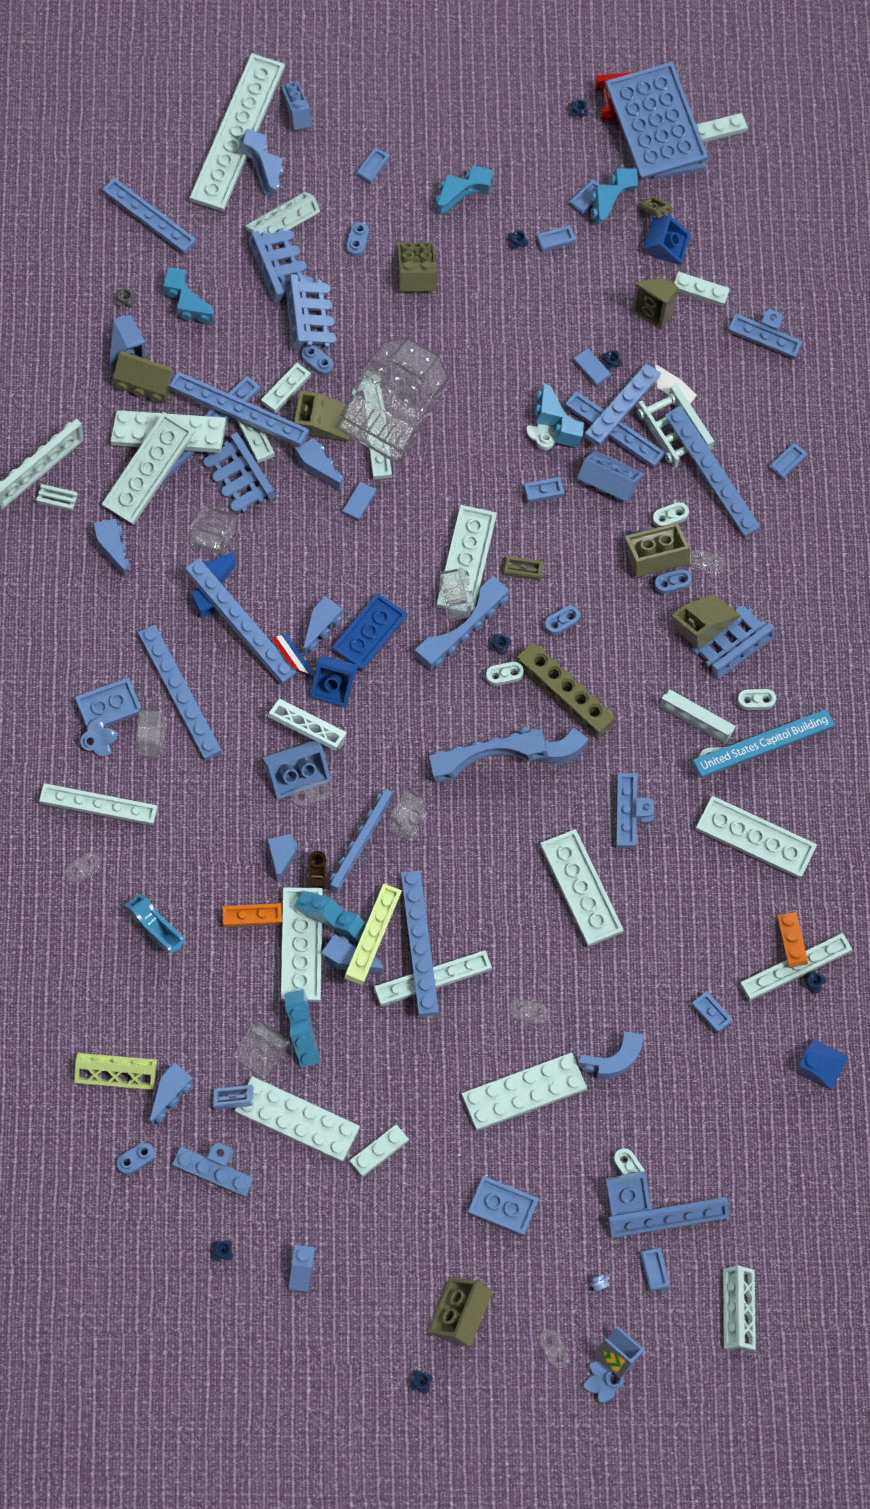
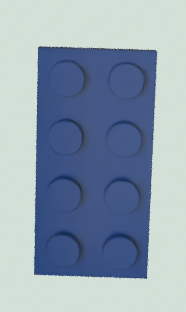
M377 593L335 643L332 651L349 663L359 665L358 669L363 672L408 617V613Z

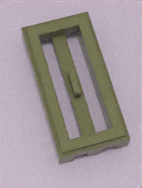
M655 196L639 204L642 211L657 218H660L661 214H667L666 210L670 212L673 210L671 204Z
M506 556L504 575L541 581L543 561ZM509 562H510V563L530 565V566H537V567H539V569H538V568L527 567V566H523V565H520V566H518V565H512V564H509Z

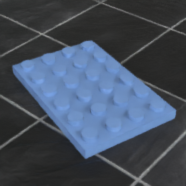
M673 62L606 81L607 91L640 179L708 160L706 149Z

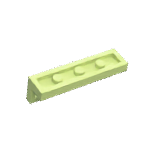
M78 1053L75 1063L74 1083L154 1090L157 1060ZM80 1069H88L92 1075L88 1078L79 1077ZM102 1071H108L112 1076L107 1080L102 1079L98 1074ZM124 1072L128 1073L132 1078L128 1081H122L118 1076ZM142 1074L151 1075L150 1083H142L138 1077Z

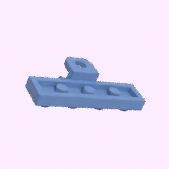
M772 309L767 310L761 324L735 314L728 329V332L793 359H796L803 342L779 332L783 316Z
M618 773L617 848H636L637 823H650L654 821V801L649 798H637V773Z
M215 1143L212 1146L208 1157L180 1146L173 1166L246 1197L255 1179L252 1176L228 1167L233 1155V1149L221 1143ZM221 1149L224 1150V1155L222 1157L219 1155V1151Z

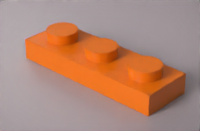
M281 903L222 906L223 927L282 924Z
M797 912L778 915V924L788 968L808 965Z

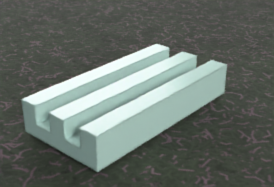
M41 484V489L36 499L38 504L73 512L78 496L77 492ZM42 497L52 498V499L57 500V501L69 502V503H71V505L65 504V503H61V502H57V501H52V500L44 499V498H42Z

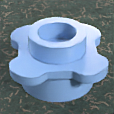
M603 1274L594 1277L589 1287L592 1286L594 1291H599L610 1285L608 1282L610 1277H604Z

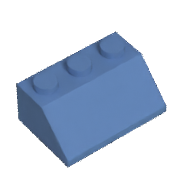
M594 450L585 458L577 479H580L587 486L597 487L602 493H609L615 496V499L627 502L633 496L644 473Z
M315 740L263 757L266 772L277 800L332 781L323 747Z

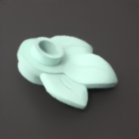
M538 424V427L527 426L526 431L529 438L536 441L539 449L547 451L556 443L557 435H554V427Z

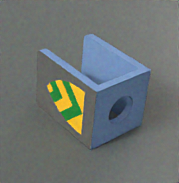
M616 1327L610 1337L603 1340L593 1355L617 1377L621 1378L635 1364L645 1349L622 1329Z

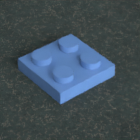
M645 1171L605 1178L611 1217L651 1210Z

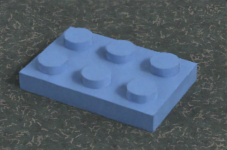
M129 678L75 697L86 727L97 718H103L104 727L143 713Z
M483 1176L468 1214L524 1237L539 1198Z

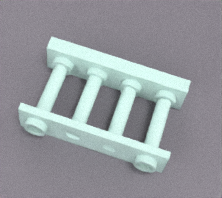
M677 384L670 386L667 398L648 407L645 406L643 401H640L637 409L638 417L644 420L665 452L667 462L671 463L674 468L678 467L679 457L688 452L685 447L674 451L669 442L678 439L676 433L673 432L665 436L660 428L669 424L666 418H663L656 422L651 413L671 403L675 404L676 407L681 405L710 451L714 445L711 435Z

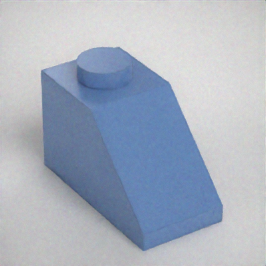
M291 834L268 839V848L277 881L283 878L295 859V852L298 851L296 840H292Z
M295 1245L289 1290L309 1293L315 1256L314 1247Z

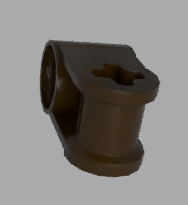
M314 851L309 856L307 888L322 887L326 889V855L322 851ZM320 859L322 864L315 865L312 861Z

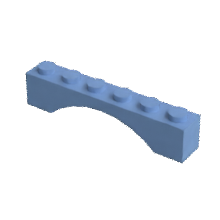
M492 576L480 588L477 606L467 621L449 633L428 637L415 649L414 657L429 671H432L435 667L439 668L448 655L452 656L456 652L457 646L460 643L464 644L474 630L478 631L487 618L490 619L494 616L499 606L503 607L508 602L509 589Z
M531 729L527 733H514L507 738H493L489 742H476L468 747L459 746L447 752L437 751L434 755H429L433 777L436 783L455 779L467 766L488 756L513 755L533 761L548 757L542 729Z

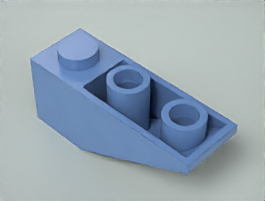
M299 82L281 85L294 130L312 127L310 108Z
M313 438L303 443L301 447H295V457L304 471L335 489L342 490V475L333 468V461L330 457H326L321 443H317L316 439Z
M116 519L95 522L94 529L98 548L124 577H127V570L130 569L128 558L124 559L123 553H126L125 542L120 540V536H123L121 525H117Z
M326 596L313 609L304 644L305 656L309 652L313 653L317 649L318 643L322 639L325 640L331 633L330 630L334 626L337 627L343 620V609Z
M335 934L322 951L321 959L338 970L347 971L356 948L350 944L348 939ZM374 957L368 973L382 975L384 968L382 962Z
M176 1063L161 1077L150 1117L152 1127L156 1123L160 1124L166 1117L165 1113L170 1108L174 1109L180 1101L179 1098L183 1094H188L193 1088V1078Z

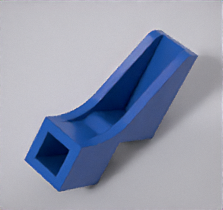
M234 552L230 554L225 553L218 559L206 561L204 564L222 584L236 567V556ZM199 588L191 592L192 601L201 619L218 612Z

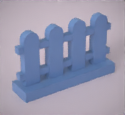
M279 228L278 232L272 234L262 232L260 235L259 230L253 231L248 240L273 303L280 302L283 295H286L285 277L291 274L298 275V280L303 278L304 282H313L312 278L303 277L302 275L307 268L306 263L296 261V257L300 254V248L296 245L290 246L289 244L294 237V233L291 230L284 231L283 228ZM283 244L285 247L276 250L272 248V246ZM290 259L291 263L279 265V261Z
M291 274L285 281L292 348L300 349L304 343L308 347H311L312 344H324V348H328L337 339L334 333L328 332V328L334 325V319L331 316H326V312L332 308V302L324 299L323 296L329 293L330 286L322 283V280L304 282L303 278L298 280V275ZM306 294L317 295L318 299L306 298ZM308 311H319L320 315H309ZM310 327L322 328V332L311 331Z
M236 432L231 435L233 442L228 443L226 441L221 453H207L208 456L204 459V465L208 469L216 467L217 471L213 473V479L216 483L225 481L226 486L222 488L223 496L226 498L235 497L236 500L231 503L232 510L234 512L243 510L245 513L248 511L247 507L259 501L262 503L264 501L263 498L266 496L269 500L276 498V495L241 437ZM240 452L242 456L238 458L236 454ZM230 457L233 458V462L224 467L220 466V463ZM249 467L251 470L248 473L245 470V468ZM241 471L243 476L230 482L228 478ZM257 481L260 484L258 487H256L254 484ZM250 486L251 491L241 497L238 495V492Z
M739 606L736 612L740 614V617L701 649L693 645L694 653L696 655L700 653L707 660L706 665L709 668L713 666V676L717 680L775 638V627L771 623L766 625L764 620L760 622L753 615L754 611L751 608L747 609L744 606ZM743 622L750 630L745 632L738 624ZM729 633L736 641L731 643L724 635ZM714 643L722 651L717 653L710 645Z

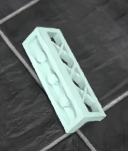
M303 192L245 225V228L251 233L259 230L260 235L262 232L267 234L276 233L279 228H283L284 231L289 230L319 213L320 209L315 197L307 192Z
M670 689L661 699L660 708L725 744L735 730V725Z
M281 699L276 702L268 714L269 718L335 751L337 748L341 749L344 744L347 732Z
M742 1266L723 1269L724 1349L742 1348L750 1351L756 1350L755 1270ZM744 1273L747 1274V1284L744 1280ZM744 1294L748 1297V1303L744 1300ZM745 1313L748 1317V1323L744 1320ZM745 1333L748 1336V1344L745 1343Z

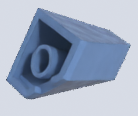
M131 315L120 316L113 321L110 351L111 371H114L120 351L146 359L144 338Z

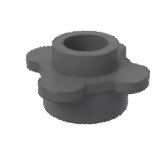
M123 288L116 292L118 296L116 304L118 306L134 305L133 290Z

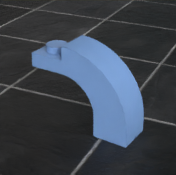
M524 727L520 731V734L527 733L529 729L527 727ZM573 728L560 741H545L548 757L538 759L537 761L547 764H561L571 761L584 751L589 739Z
M624 1031L621 1049L617 1054L609 1058L581 1055L578 1068L588 1073L598 1071L597 1079H612L626 1073L639 1057L644 1034Z

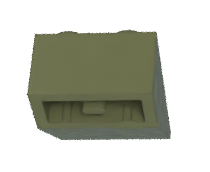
M398 243L400 291H436L437 270L434 243Z
M300 390L294 423L309 429L308 435L349 441L355 407L319 393Z
M713 594L685 604L672 615L673 629L696 648L701 649L736 621L740 614Z

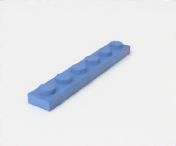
M113 178L102 189L103 194L184 255L196 244V239L116 178Z
M646 363L586 431L584 438L600 447L660 378L661 373Z
M577 391L565 404V408L591 426L605 411ZM622 422L608 436L652 468H655L665 456L663 450Z
M385 789L383 794L380 793L375 801L376 807L374 810L370 809L367 814L366 820L368 821L365 826H360L357 832V840L350 843L347 857L341 859L338 865L339 871L337 874L333 873L329 880L331 892L338 894L389 806L393 796L392 791Z
M727 1197L612 1216L609 1217L611 1238L726 1219L729 1218V1202Z

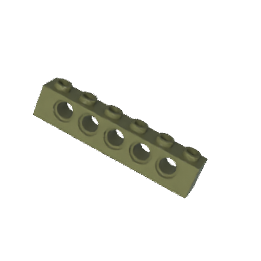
M533 642L517 656V662L523 666L524 672L595 738L599 739L614 725L615 717L613 712L608 708L605 709L596 696H591L583 684L577 683L569 671H564L556 659L550 658L546 654L543 647L537 646ZM541 662L544 664V666L540 667L537 666L535 663ZM549 675H556L558 678L551 679ZM568 687L571 691L566 692L562 688ZM583 700L585 703L578 704L576 701ZM595 712L599 716L593 717L590 713Z

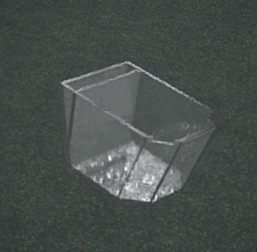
M408 337L384 341L367 361L335 428L399 465L429 418L449 379L440 356Z

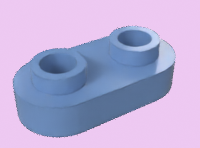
M358 222L351 227L347 252L353 257H359L365 252L369 236V228L365 223Z
M312 345L311 347L306 346L303 348L302 360L314 371L322 376H327L333 372V360L318 347Z
M684 569L661 574L655 580V589L661 594L686 589L691 584V574ZM679 579H683L685 582L681 583ZM661 584H666L667 587L664 588Z
M567 606L549 616L545 622L546 631L551 635H558L576 625L580 618L579 610L574 606Z
M141 1143L121 1155L117 1160L119 1172L124 1175H131L151 1163L155 1156L153 1147L148 1143ZM147 1150L148 1154L143 1156L141 1151ZM127 1160L131 1162L129 1166H125L123 1163Z

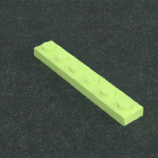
M383 884L348 967L345 979L360 985L364 984L400 897L401 890Z

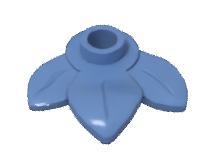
M97 718L88 724L87 732L81 736L80 744L87 751H94L99 756H107L112 753L109 745L115 741L118 732L113 729L104 728V719ZM90 737L94 740L92 745H88L86 742Z
M593 1362L590 1364L593 1376L586 1380L583 1387L591 1393H598L599 1402L610 1401L614 1397L615 1391L622 1387L624 1377H617L601 1362ZM610 1378H616L617 1383L612 1384L610 1382Z

